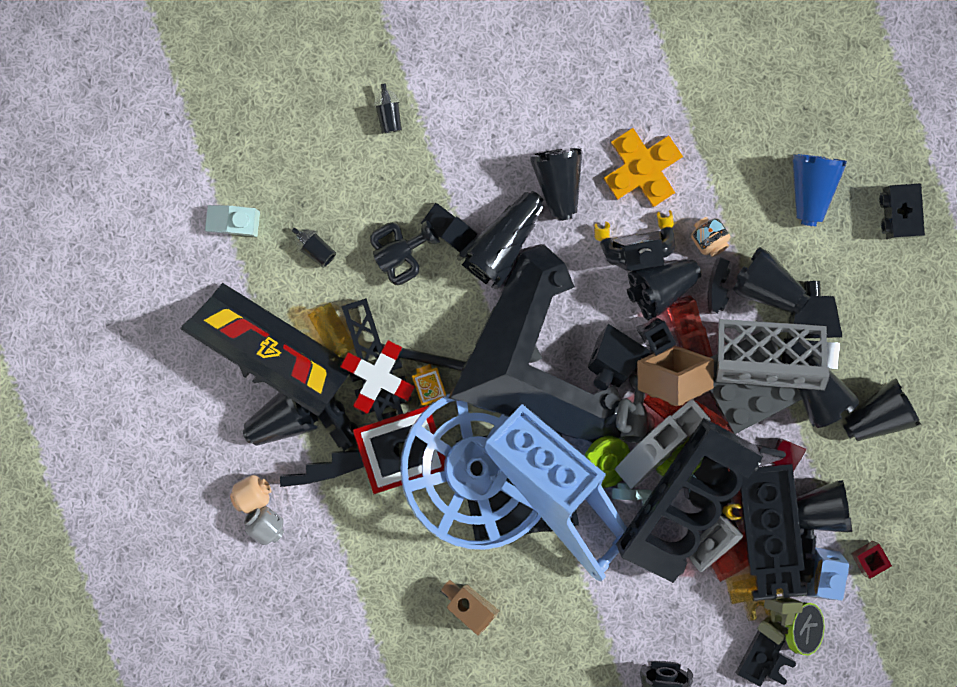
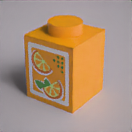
M431 364L416 369L417 374L413 375L412 378L422 406L435 402L447 395L437 367L432 369Z

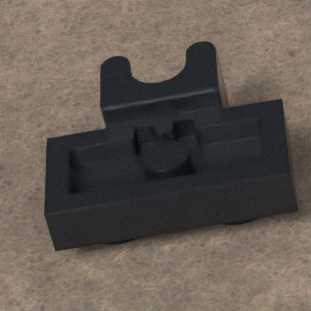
M758 630L735 673L759 687L763 684L766 676L785 685L787 680L779 673V670L784 665L794 668L796 661L780 652L785 641L778 645Z

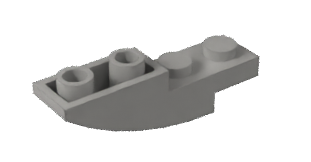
M691 399L647 435L620 462L615 471L631 490L634 489L691 437L703 418L709 421L711 419Z

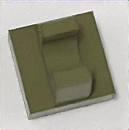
M777 596V599L765 600L764 608L771 610V620L773 622H781L783 626L793 625L795 614L802 613L803 602L790 597L783 598V596Z

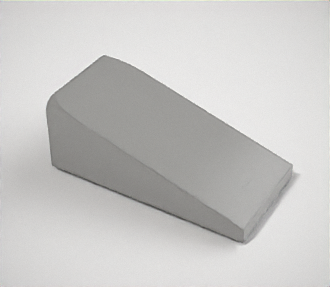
M720 516L719 520L712 527L706 529L700 535V545L697 551L688 558L700 572H703L733 547L743 535L727 517Z

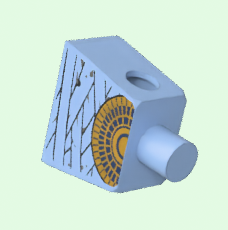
M816 547L815 554L812 556V559H815L814 578H811V583L807 584V596L842 601L849 563L840 551Z

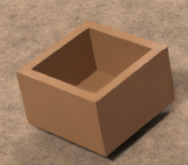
M673 346L657 356L652 354L638 361V390L649 394L650 397L665 400L671 405H683L685 402L713 389L714 359Z

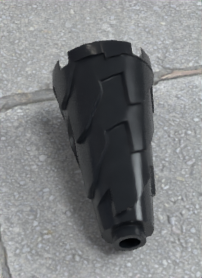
M534 191L530 193L524 192L492 224L487 226L475 240H472L457 255V260L461 261L465 258L461 265L484 284H487L489 280L494 281L491 288L499 289L511 271V265L518 256L522 245L536 225L534 223L544 208L542 204L543 198Z

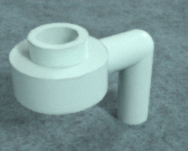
M618 483V488H612V499L643 500V506L652 491L645 489L631 490L626 483Z

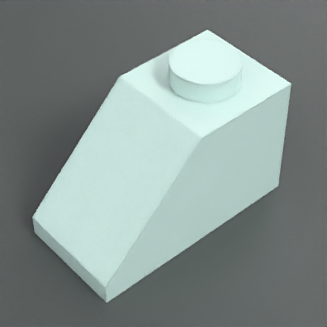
M208 205L205 231L257 237L260 211L256 208Z

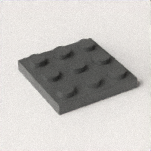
M761 331L753 335V337L760 342L767 335ZM747 339L737 343L745 353L754 347ZM771 340L764 345L772 355L777 352ZM732 348L724 353V360L736 361L740 357ZM759 350L750 356L755 362L763 363L767 360ZM718 354L710 357L714 359L713 389L708 392L729 431L734 434L803 399L797 388L716 382ZM779 356L777 359L783 364V362H782V360H781V358H780V356Z

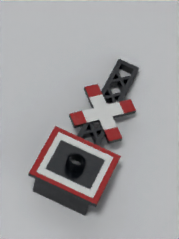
M367 298L341 306L357 354L356 357L348 352L341 368L361 377L366 382L353 407L368 414L373 405L378 420L376 423L353 430L374 495L402 486L401 457L396 456L393 449L397 443H405L411 427L429 405L403 413L398 397L408 402L415 386L390 373L402 347L387 340L384 348H382ZM363 306L366 316L362 324H359L351 319L349 311ZM367 322L369 323L370 329L365 327ZM353 326L358 328L357 333H355ZM362 331L372 335L374 338L369 349L358 342ZM375 346L377 347L378 354L373 352ZM361 351L367 353L365 358H363ZM370 356L378 359L375 365L368 363ZM381 388L389 392L386 399L378 396ZM391 396L393 397L394 404L389 402ZM377 401L383 403L381 408H379ZM386 406L397 410V416L385 420L382 417ZM431 414L422 424V427L434 434L437 429ZM415 436L408 457L409 481L423 477L422 463L427 443ZM435 449L430 461V474L444 471L446 457Z

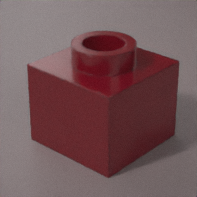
M871 541L851 553L863 576L868 579L892 567L878 542ZM872 555V561L866 563L865 558Z

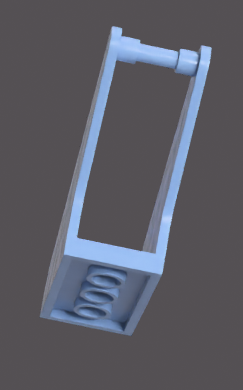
M522 404L486 441L485 450L588 573L596 580L603 581L606 577L604 572L608 569L609 563L619 553L616 543L627 529L602 488L601 483L606 474ZM584 499L617 537L613 541L612 547L597 561L570 520L572 513Z

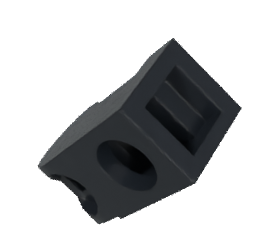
M657 317L636 327L644 344L651 348L655 356L677 344L666 322Z

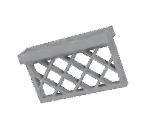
M719 319L716 382L825 390L829 379L826 326ZM724 328L736 329L740 335L731 340L724 333ZM754 330H762L767 337L758 342L750 333ZM781 332H788L794 339L785 344L777 335ZM807 334H819L820 341L812 346L804 337ZM744 338L754 346L746 353L737 345ZM770 340H773L781 348L773 355L764 347ZM797 342H800L808 350L801 356H798L791 349ZM732 348L740 357L736 361L724 360V353ZM759 350L767 360L763 363L755 362L750 356ZM786 352L794 362L782 364L777 358ZM813 354L820 361V367L809 366L804 360Z

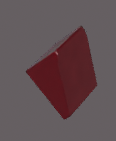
M779 438L774 449L784 451L786 455L784 458L772 463L776 465L791 463L793 464L794 472L804 456L806 448Z

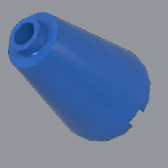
M793 154L796 218L801 219L802 225L817 226V222H823L845 170L846 160L835 158L831 160L821 156Z

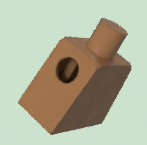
M449 580L440 591L451 601L447 606L448 610L478 636L500 612L499 609L469 585L460 588ZM463 598L469 601V609L463 606Z

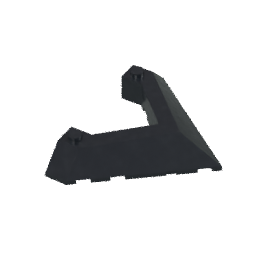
M543 244L521 253L512 274L508 277L501 291V296L496 306L493 307L475 343L476 346L472 354L469 355L460 373L461 376L455 388L452 389L448 398L470 403L475 407L491 412H498L507 417H510L523 404L552 430L591 443L605 436L620 438L621 431L616 426V416L621 397L616 385L609 386L607 390L599 389L589 393L529 365L553 296L570 290L575 286L565 263L546 245Z

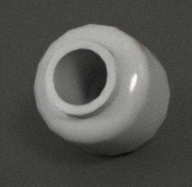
M267 506L261 509L257 508L255 512L247 514L244 520L246 534L261 545H267L271 542L276 543L284 533L282 529L283 518Z

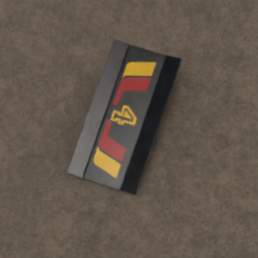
M223 282L205 304L180 328L183 332L238 365L244 378H247L249 373L254 375L255 378L252 380L254 384L265 382L317 416L324 410L351 373L341 368L344 358Z

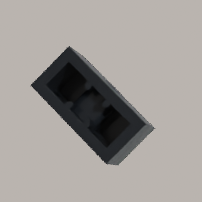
M921 183L884 187L883 192L879 196L880 207L884 208L885 218L881 221V230L883 234H886V240L925 236ZM897 209L904 210L905 215L898 214Z

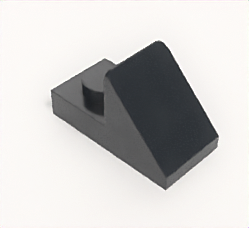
M438 203L433 205L420 223L423 224V222L428 220L438 237L459 253L477 236V233L459 217L452 215Z

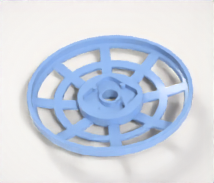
M450 394L445 395L421 413L405 440L401 456V479L407 502L416 518L428 531L452 545L467 549H490L511 543L526 534L540 520L541 516L515 486L506 482L507 476L485 450L486 441L509 417L504 416V414H501L498 418L486 413H469L466 402L456 401L458 416L445 422L432 434L423 428L422 424L437 409L449 402L455 401L448 398ZM470 421H483L493 424L494 427L487 438L473 437ZM460 424L462 440L458 441L453 447L440 440L449 429ZM415 436L427 443L422 463L423 477L409 481L408 457ZM435 449L446 456L444 471L430 474V461ZM474 461H479L482 465V472L478 476H474L470 471V466ZM447 482L455 492L448 506L439 498L433 485ZM426 488L432 502L444 513L438 528L421 512L411 491ZM499 491L511 497L502 508L492 513L488 498L493 497ZM464 498L477 500L482 516H467L458 513ZM519 502L533 509L531 514L518 527L505 535H499L495 521L510 513ZM453 520L466 524H484L489 540H464L447 533Z

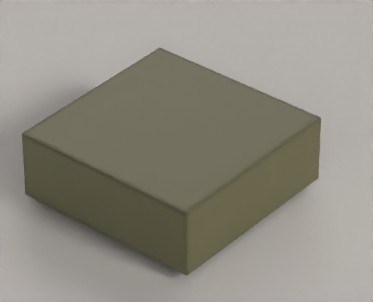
M771 616L766 617L757 627L760 632L778 645L786 639L785 634H788V629L779 622H773Z

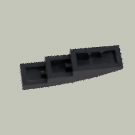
M360 451L332 452V462L306 464V473L281 475L280 487L311 484L364 467Z

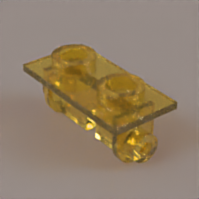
M331 302L313 310L314 312L308 314L326 348L339 356L354 349L353 341Z

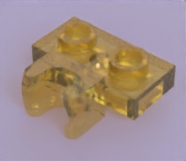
M747 573L725 578L730 603L743 602L748 621L756 620V609L758 606L764 608L765 600L753 601L752 590H757L755 575L751 576ZM776 589L777 594H782L781 589ZM764 608L765 614L771 616V610Z

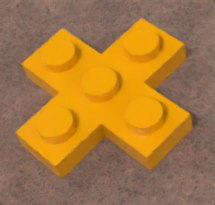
M634 128L611 142L624 165L603 179L617 200L639 186L654 208L676 193L662 172L683 158L669 135L649 149L646 148Z

